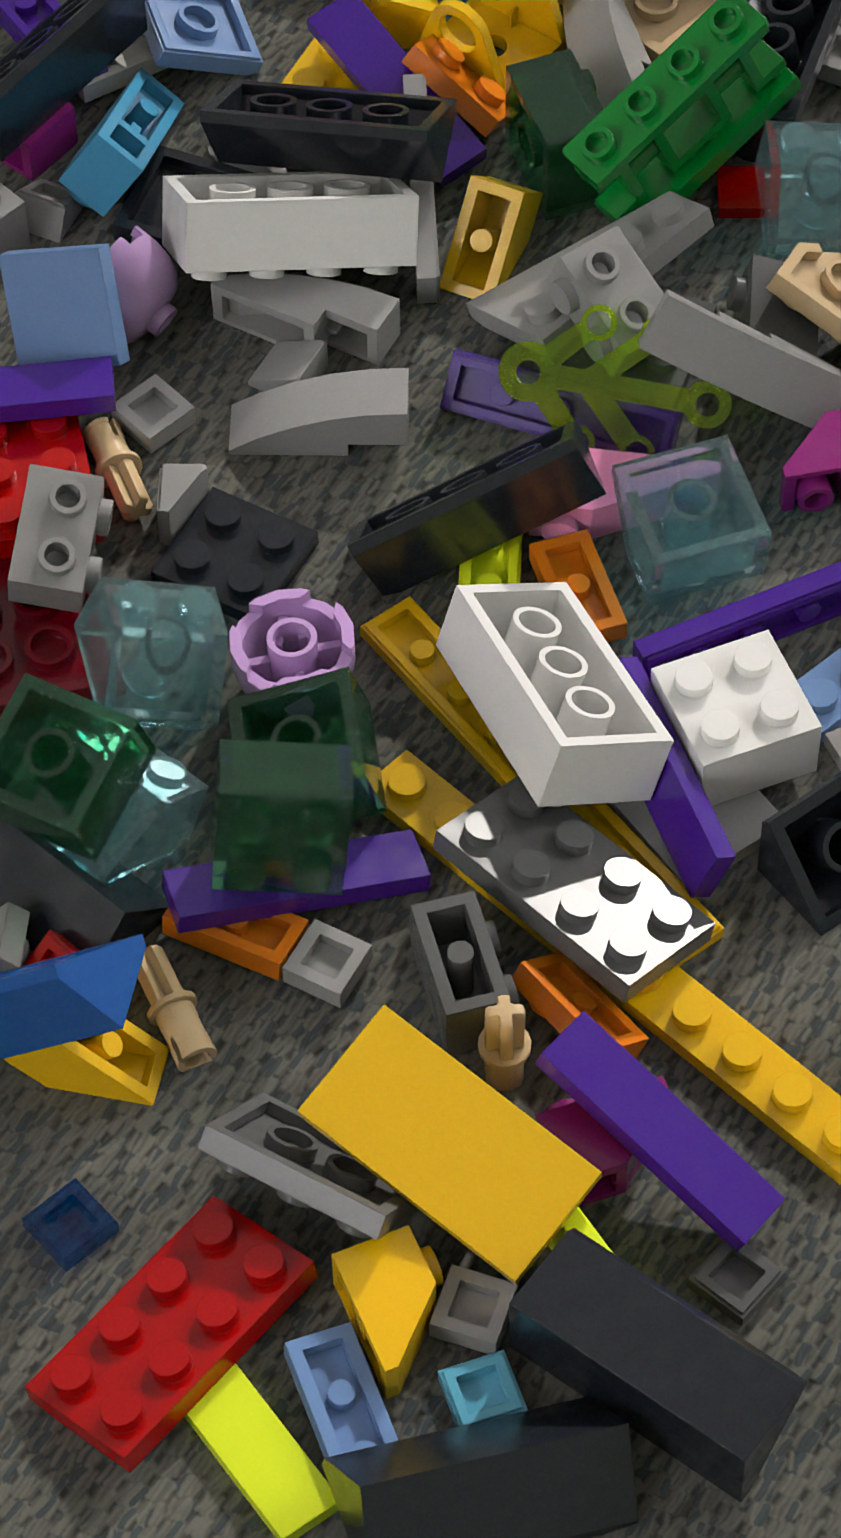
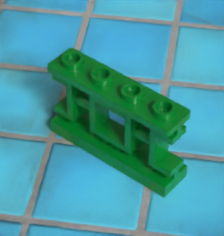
M746 0L715 1L563 148L564 156L575 167L574 169L578 175L600 194L595 199L596 202L594 204L611 223L669 191L689 198L803 88L798 76L786 67L785 59L762 40L770 31L769 23L766 17Z

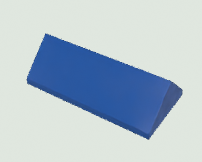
M143 934L0 972V1059L123 1029L146 950Z

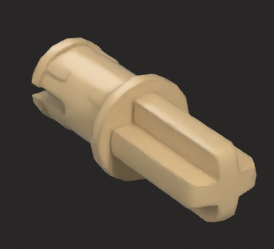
M108 417L93 420L85 427L83 437L96 462L95 475L104 477V487L110 488L123 519L135 522L140 516H148L152 511L153 504L140 478L143 468L140 457L136 452L129 449L121 426L116 419L112 418L110 422Z
M159 945L148 946L144 953L138 980L151 1005L147 1012L150 1024L158 1026L180 1072H185L212 1061L211 1057H216L217 1049L200 1021L195 1008L198 1004L195 993L183 990L163 948Z
M509 995L497 996L496 1005L485 1008V1025L478 1038V1051L481 1059L484 1061L486 1082L498 1091L513 1090L522 1084L524 1062H526L531 1053V1038L525 1029L524 1006L522 1004H512Z

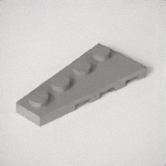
M669 191L467 302L469 314L483 327L550 358L580 334L570 316L561 313L554 305L549 294V286L545 281L561 256L617 225L653 276L714 227L710 208Z

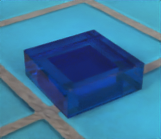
M76 1178L22 1218L23 1227L66 1272L120 1231L118 1222Z

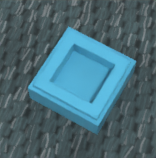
M504 1350L438 1371V1380L456 1427L528 1410Z

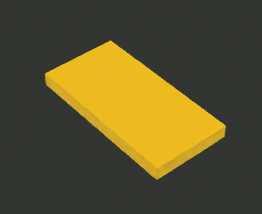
M385 1004L297 1110L301 1118L514 1285H517L602 1177V1172Z

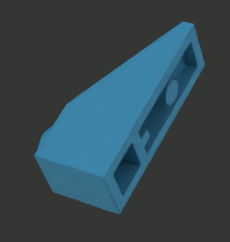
M141 67L81 146L58 181L68 188L70 195L75 201L84 207L92 208L104 217L143 172L185 103Z

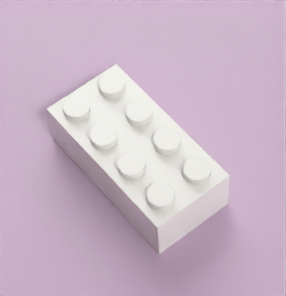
M330 172L163 176L162 245L185 273H191L193 279L219 281L226 279L227 272L249 271V276L254 278L277 279L284 276V270L305 269L306 273L311 276L335 277L341 275L342 268H363L365 273L372 275H392L398 273V266H417L419 196L400 179Z
M567 582L456 585L436 646L537 806L560 807L564 805L651 800L674 740Z

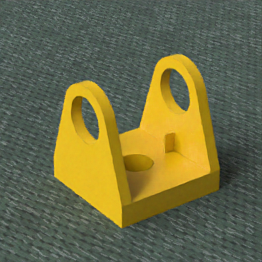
M443 0L431 12L419 39L421 41L433 33L437 38H444L452 42L461 50L465 57L464 62L480 77L486 76L491 78L503 88L507 95L506 100L511 105L568 49L564 22L557 0H468L466 3L459 0ZM446 15H452V17L446 22ZM494 46L503 49L505 52L497 57Z

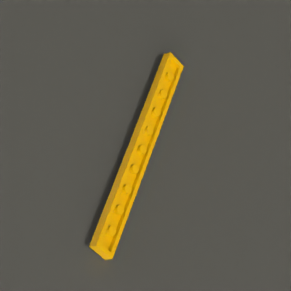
M405 750L362 787V798L401 830L412 829L417 843L553 953L561 952L432 848L436 830L475 805V803L408 750ZM677 965L625 1003L580 968L612 1001L841 1185V1096Z

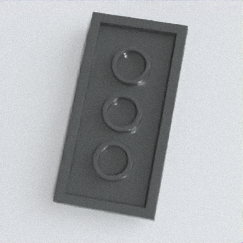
M519 776L436 830L433 849L624 1003L711 939L715 926L714 921L567 805L560 807H538Z

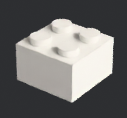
M769 630L651 668L650 682L711 806L817 770L822 725Z

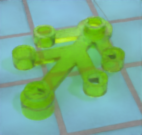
M595 304L587 308L582 315L581 321L545 346L534 341H523L511 346L504 353L499 363L498 375L503 389L511 397L519 401H535L553 429L574 419L556 389L581 393L618 446L619 451L624 452L630 443L641 442L648 448V454L655 455L652 442L647 437L637 433L615 400L685 412L688 420L701 428H714L722 424L728 418L732 406L728 391L702 379L686 388L620 376L650 355V353L638 347V340L651 317L643 323L639 333L587 369L560 365L591 340L604 341L615 333L617 329L616 314L610 307L603 304ZM604 311L610 316L611 326L606 333L594 334L589 330L587 320L591 313ZM532 360L540 367V377L537 381L524 383L518 378L517 367L522 361ZM712 393L719 399V408L713 415L704 416L696 410V400L701 394ZM579 424L582 432L589 439L588 447L595 448L593 432L589 427Z

